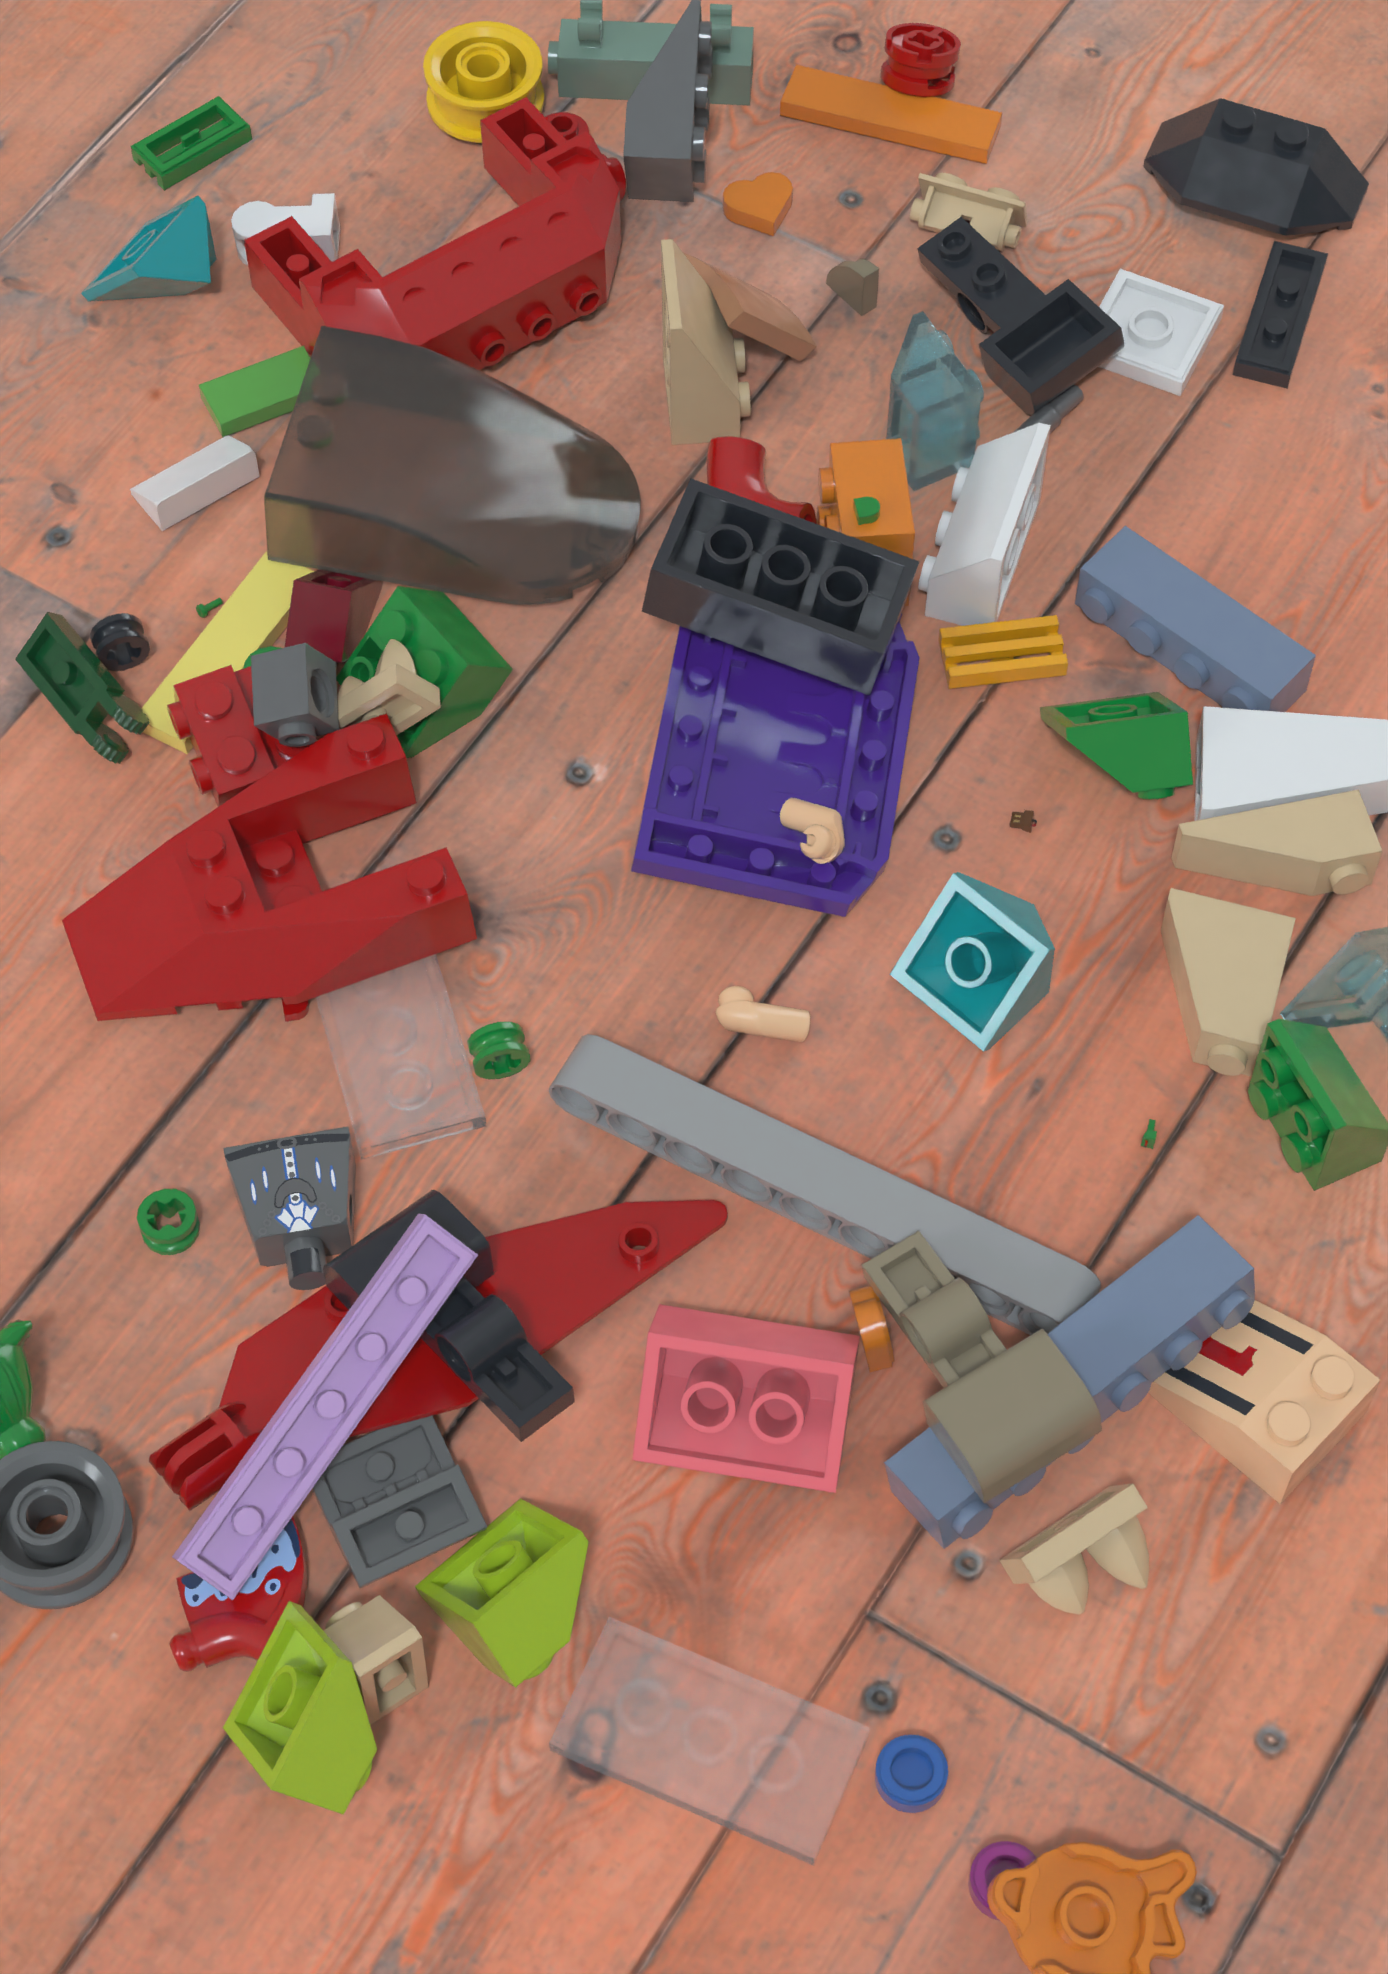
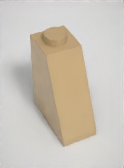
M1174 888L1170 889L1161 927V935L1193 1062L1207 1065L1220 1074L1230 1076L1243 1074L1252 1077L1267 1023H1270L1272 1020L1296 918Z

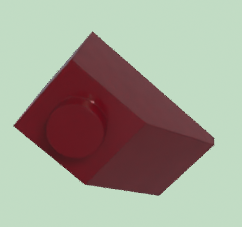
M326 566L293 581L285 647L307 643L335 661L337 668L338 662L342 663L348 660L364 637L382 589L383 577Z

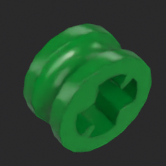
M496 1022L483 1026L470 1035L467 1043L470 1054L475 1057L473 1067L476 1075L488 1080L502 1079L517 1074L527 1067L531 1061L529 1049L523 1044L525 1036L523 1028L519 1024Z
M177 1189L158 1190L147 1196L140 1204L137 1212V1221L143 1241L150 1250L161 1255H175L186 1251L194 1244L199 1236L200 1222L194 1202L185 1192ZM178 1212L181 1221L180 1226L175 1228L167 1224L159 1230L156 1218L162 1214L164 1217L171 1218Z

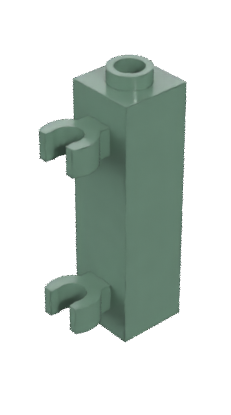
M580 0V18L561 19L559 41H549L548 74H558L559 97L629 100L676 24L603 21L602 0ZM710 4V21H712L711 45H713L712 78L709 79L708 83L710 104L750 106L754 27L732 26V5Z

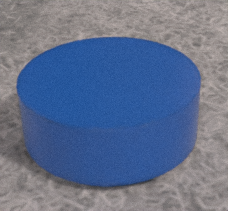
M903 1735L891 1740L884 1746L876 1763L875 1783L880 1796L889 1806L901 1812L918 1813L933 1807L942 1797L948 1779V1764L942 1750L934 1742L919 1735Z

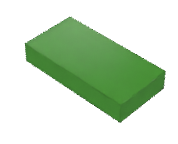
M304 346L199 384L201 399L222 437L328 398L326 384Z

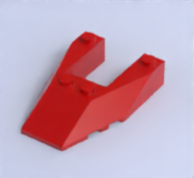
M387 713L328 733L166 841L62 919L97 1021L177 1014L175 1007L216 1003L218 1011L242 1009L241 1001L283 998L285 1005L298 1004L477 939L468 894L447 847L322 891L303 846V843L417 803L407 758Z

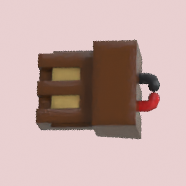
M1025 810L1024 813L1013 811L1010 827L1019 828L1031 833L1032 827H1035L1037 820L1034 819V811Z

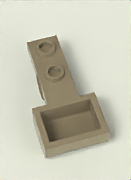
M920 1231L862 1264L864 1278L944 1389L923 1401L927 1424L983 1503L993 1499L1102 1431L1101 1416L1093 1397L1048 1334L1043 1329H1040L1007 1350L993 1332L989 1318L975 1293L963 1279H954Z

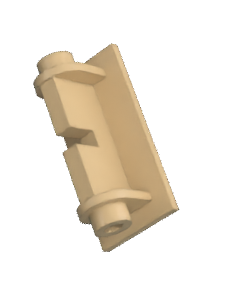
M922 173L919 174L918 179L922 199L915 198L910 211V219L918 221L919 228L939 233L962 217L965 220L971 221L970 225L997 250L1004 251L1006 246L1016 248L1021 234L1020 226L1026 227L1028 223L1026 204L1020 201L1016 194L997 187L989 188L988 192L969 187L963 179L948 173H938L936 177Z

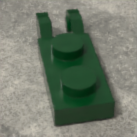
M47 612L15 660L75 734L82 735L104 759L120 764L128 754L129 748L126 746V743L122 742V738L117 732L102 722L109 714L125 730L141 735L150 723L149 719L136 702L123 695L125 690L67 620L60 614Z

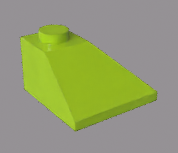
M520 1498L491 1522L486 1530L473 1537L419 1582L415 1588L426 1603L486 1669L516 1688L524 1680L531 1679L542 1673L550 1665L553 1655L570 1641L589 1542L579 1529Z
M289 1601L223 1729L270 1790L344 1815L355 1792L365 1785L370 1775L372 1759L377 1751V1746L352 1662L301 1605Z

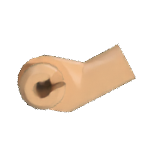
M797 798L786 800L780 812V821L786 828L807 834V844L800 842L804 855L820 864L834 861L845 846L842 816L834 809Z
M741 986L728 987L719 995L718 1003L720 1006L716 1009L715 1013L720 1024L728 1031L803 1042L808 1035L810 1014L807 1010L753 1002L752 993Z

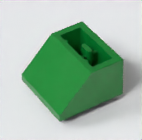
M397 586L337 675L336 681L342 685L348 676L358 678L364 683L373 678L380 657L390 639L399 641L407 648L414 661L417 675L439 687L441 708L397 735L406 758H412L479 717L510 675L513 668L444 592Z
M1277 1019L1267 1023L1248 1087V1094L1258 1116L1263 1120L1269 1119L1279 1134L1281 1148L1289 1166L1297 1173L1302 1172L1315 1191L1382 1162L1388 1146V1122L1328 1029L1324 1026Z

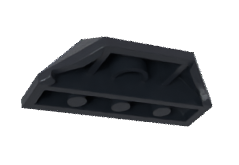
M1222 98L1162 122L1144 159L1143 165L1150 174L1156 176L1160 184L1179 204L1285 236L1317 233L1336 227L1338 230L1351 229L1369 186L1368 181L1325 128Z

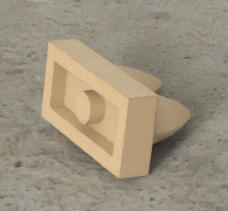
M390 639L387 643L373 678L364 683L358 678L348 676L337 692L339 730L387 713L396 735L441 708L439 687L417 675L414 661L407 648L395 639ZM325 735L316 736V741H318Z
M1133 1483L1109 1486L999 1561L1013 1584L1028 1583L1042 1600L1054 1608L1080 1615L1085 1611L1089 1589L1087 1567L1081 1554L1086 1549L1094 1560L1116 1579L1140 1589L1147 1587L1149 1553L1145 1534L1136 1515L1148 1507Z

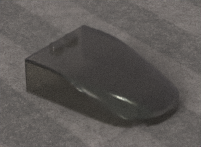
M321 326L264 495L268 560L494 602L516 605L547 604L573 598V590L585 586L596 579H599L601 583L605 582L624 564L638 536L641 497L638 483L629 464L609 442L535 398L465 363L427 348L381 336Z

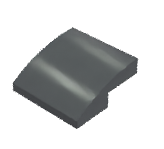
M433 1416L379 1429L343 1445L312 1488L332 1534L360 1589L487 1529L485 1520L459 1465H455Z

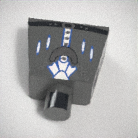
M349 1127L224 1148L231 1182L260 1265L270 1267L286 1264L289 1285L296 1290H312L325 1285L323 1267L327 1264L326 1256L341 1254L353 1246L356 1163Z

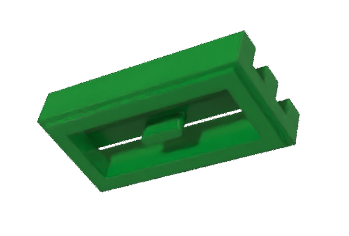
M217 96L130 147L133 160L139 166L144 164L145 172L151 178L156 176L158 185L165 191L252 140L250 125L220 96Z

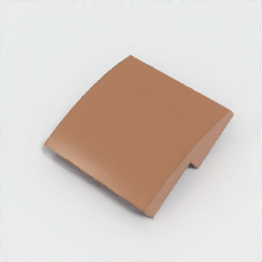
M684 253L711 289L728 327L799 361H802L817 347L800 319L780 300L694 256Z

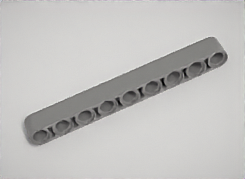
M589 1034L582 1036L550 1085L549 1093L551 1098L571 1115L868 1258L876 1257L917 1231H920L954 1279L961 1278L969 1285L987 1315L1029 1335L1036 1333L1040 1329H1043L1048 1334L1095 1297L1101 1289V1282L1098 1277L1079 1262L605 1038Z

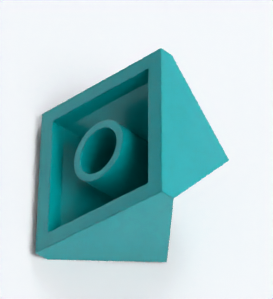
M197 195L147 221L81 294L88 302L181 296L210 284V267L217 258L204 201Z
M956 872L948 880L889 975L984 1052L990 1050L1049 993L1055 948L1034 904L965 874Z

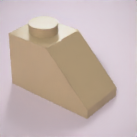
M380 1595L364 1605L360 1602H355L343 1607L326 1623V1629L323 1631L352 1662L370 1725L429 1687L422 1636L411 1622Z

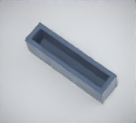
M1124 526L1080 568L1075 604L1083 610L1087 617L1096 623H1103L1125 638L1138 653L1152 657L1175 673L1184 685L1192 689H1198L1223 708L1286 712L1307 691L1316 657L1315 654L1127 526Z

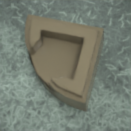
M860 258L856 262L844 261L829 271L826 284L858 314L863 316L877 307L879 268L866 259Z

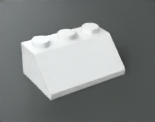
M1037 423L977 447L970 468H959L951 497L952 501L957 502L953 513L943 511L935 538V545L941 547L937 557L927 555L919 579L918 589L927 592L925 616L961 626L998 621L1040 503L1051 425Z

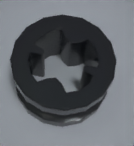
M121 613L107 616L97 622L90 633L93 648L96 649L97 658L110 671H124L142 663L150 651L149 642L144 635L141 620L135 615Z

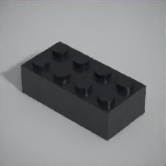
M690 478L651 567L641 612L870 695L906 603L919 561Z

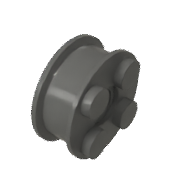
M45 1441L30 1444L0 1459V1591L17 1603L37 1609H62L75 1606L102 1592L122 1570L133 1542L132 1514L123 1495L120 1483L111 1467L93 1451L77 1444L62 1441ZM59 1514L67 1516L63 1527L55 1533L48 1535L35 1533L38 1524L44 1518Z

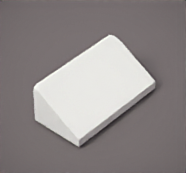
M227 435L131 488V495L163 531L260 477L256 453L250 446Z

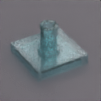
M1388 927L1356 932L1280 1012L1284 1020L1319 1025L1326 1028L1373 1021L1386 1038L1388 1044Z

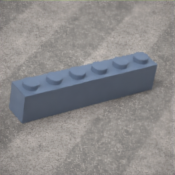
M1197 1215L1048 1333V1336L1089 1390L1099 1410L1101 1423L1117 1410L1126 1412L1134 1408L1147 1395L1153 1381L1170 1368L1179 1370L1185 1367L1199 1353L1203 1341L1221 1327L1230 1329L1236 1326L1248 1315L1255 1301L1254 1268ZM930 1427L884 1462L891 1492L943 1549L959 1537L968 1539L977 1534L989 1522L996 1507L1013 1494L1015 1496H1022L1032 1490L1043 1478L1046 1467L1051 1464L1049 1463L993 1499L983 1503ZM1094 1436L1086 1440L1082 1444L1078 1445L1074 1449L1070 1450L1068 1453L1073 1454L1080 1451L1094 1438Z

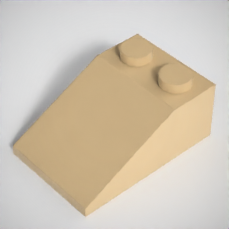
M661 240L663 364L672 445L709 443L711 439L716 437H740V417L751 415L749 383L738 382L737 373L745 372L744 339L733 338L732 328L727 326L711 289L674 240Z

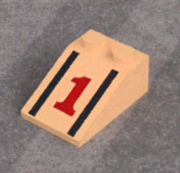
M1255 1300L1252 1309L1240 1323L1230 1329H1224L1223 1327L1218 1329L1203 1341L1201 1350L1189 1364L1179 1370L1168 1369L1151 1383L1148 1393L1281 1504L1364 1416L1380 1379L1326 1335Z

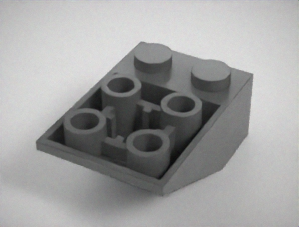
M692 0L627 102L623 158L628 199L694 202L695 183H705L707 156L705 131H708L710 97H708L709 79L712 78L713 45H711L712 21H702L701 0Z

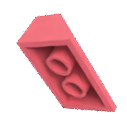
M659 1304L648 1331L632 1460L836 1493L860 1336Z

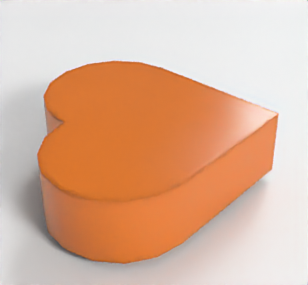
M775 172L763 173L753 181L738 180L732 182L723 192L724 215L728 220L736 224L774 236L791 208L793 198L792 183L788 177Z
M871 1286L849 1291L869 1372L893 1367L892 1362H895L879 1297Z

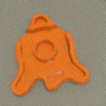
M1088 1842L1066 1843L1056 1849L1043 1853L1024 1868L1006 1869L996 1875L989 1884L987 1900L991 1912L1006 1926L1019 1957L1032 1974H1151L1150 1962L1152 1959L1172 1960L1180 1956L1185 1950V1937L1176 1916L1175 1904L1178 1898L1193 1885L1197 1871L1191 1856L1178 1849H1171L1154 1858L1134 1859L1123 1856L1113 1849Z

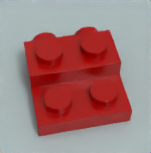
M232 665L173 685L175 703L167 705L172 725L179 740L190 737L197 754L196 758L189 760L194 779L202 795L212 791L218 807L310 746L291 747L282 745L278 739L254 726L251 666L234 672Z

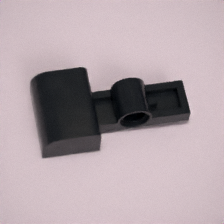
M962 217L917 248L921 263L956 296L961 310L972 325L983 333L990 329L994 332L978 344L985 371L989 378L1029 415L1039 411L1124 348L1122 328L1073 282L1067 279L1045 295Z
M431 1190L324 1265L323 1273L326 1286L350 1310L418 1213L427 1215L478 1254L420 1338L522 1442L575 1402L573 1387L530 1345L521 1323L512 1310L499 1297L490 1294L484 1298L475 1289L494 1275L489 1243L483 1234L445 1196L436 1190Z

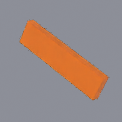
M797 64L780 101L781 116L987 164L1002 121V112L938 97L908 95L886 85Z

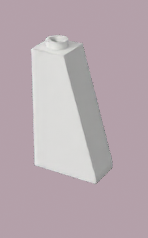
M1203 707L1196 738L1194 821L1358 789L1369 816L1388 812V720Z

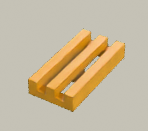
M1057 615L940 628L938 642L948 688L953 689L1067 675L1068 659L1066 653L1063 654L1064 642L1062 634L1058 633L1059 622ZM1049 653L1048 656L1014 659V656ZM990 659V662L957 666V663Z

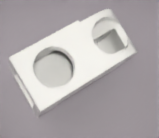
M335 193L313 194L311 206L274 207L262 201L248 202L240 206L233 213L231 219L239 259L248 266L244 244L245 239L290 216L294 217L332 262L338 259L340 222Z

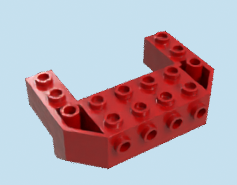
M525 97L480 120L484 168L519 207L384 277L380 275L359 249L332 262L294 217L290 216L244 240L252 288L301 346H304L307 353L340 392L421 402L438 392L446 391L458 381L486 366L497 364L505 356L533 341L544 339L552 331L580 316L589 315L607 302L621 246L619 187L594 138L587 131L567 141L529 99Z

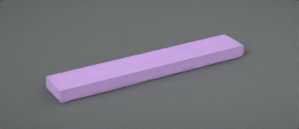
M418 1213L172 1558L233 1600L478 1254L427 1215Z

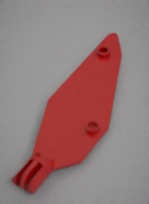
M717 1200L624 1202L487 1236L485 1238L491 1250L494 1275L475 1289L484 1298L490 1294L499 1297L512 1310L521 1323L527 1341L542 1355L722 1228L728 1219L727 1208ZM636 1246H644V1247H646L645 1249H642V1250H634V1249H632L633 1247H636ZM327 1286L240 1343L236 1350L219 1408L150 1455V1464L160 1476H163L169 1488L179 1495L180 1501L189 1511L220 1491L349 1311ZM419 1337L349 1437L464 1408L479 1398Z

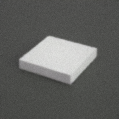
M1120 269L1099 307L1122 328L1124 348L1098 367L1181 396L1222 319L1224 305Z

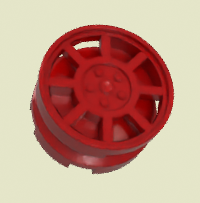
M904 23L891 27L886 33L884 49L888 55V60L881 66V80L888 87L913 96L933 97L950 92L955 83L954 64L959 59L961 47L959 38L944 28L924 23Z

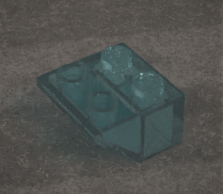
M923 311L912 316L891 374L886 439L901 438L907 481L913 491L958 473L960 467L970 468L975 455L976 440L980 437L978 421L980 402L984 399L983 387L977 374L972 369L966 370L954 354L953 345L948 335L941 329L937 330Z

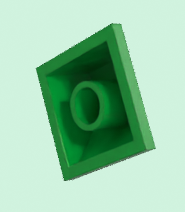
M1159 692L1040 707L1041 719L1132 793L1138 792L1139 798H1166L1175 794L1174 787L1193 785L1188 712Z

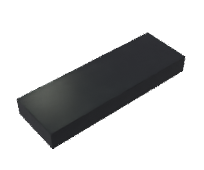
M1274 241L1235 361L1234 376L1288 389L1324 273L1328 253Z

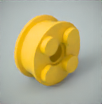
M470 22L447 30L429 46L423 62L424 77L428 85L426 96L427 108L435 124L447 134L464 141L482 143L480 120L525 97L542 112L544 106V88L540 80L543 71L542 55L535 41L522 30L500 22Z

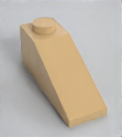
M1358 789L1181 823L1178 826L1171 858L1174 867L1178 869L1310 896L1330 892L1343 895L1356 892L1364 886L1372 884L1382 854V848Z

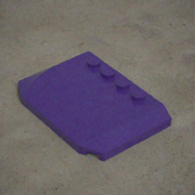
M901 616L870 695L679 626L631 872L846 917L884 872L889 859L920 659L914 642L907 641L900 624ZM797 798L834 809L842 816L845 846L834 861L820 864L804 855L800 842L807 844V834L786 828L780 821V812L786 800Z

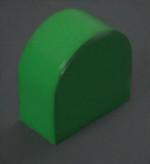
M861 497L853 500V508L858 525L869 524L878 520L880 516V503L877 499Z

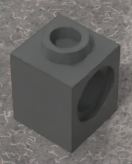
M307 643L251 656L255 727L278 739L280 744L291 747L310 745L316 741V736L339 730L335 661Z

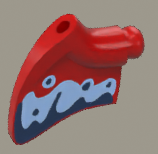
M293 1516L233 1600L193 1572L176 1578L182 1606L190 1627V1631L174 1635L169 1643L180 1670L189 1672L203 1663L208 1668L220 1662L239 1657H248L258 1661L287 1603L291 1601L304 1607L307 1586L306 1559L301 1536Z

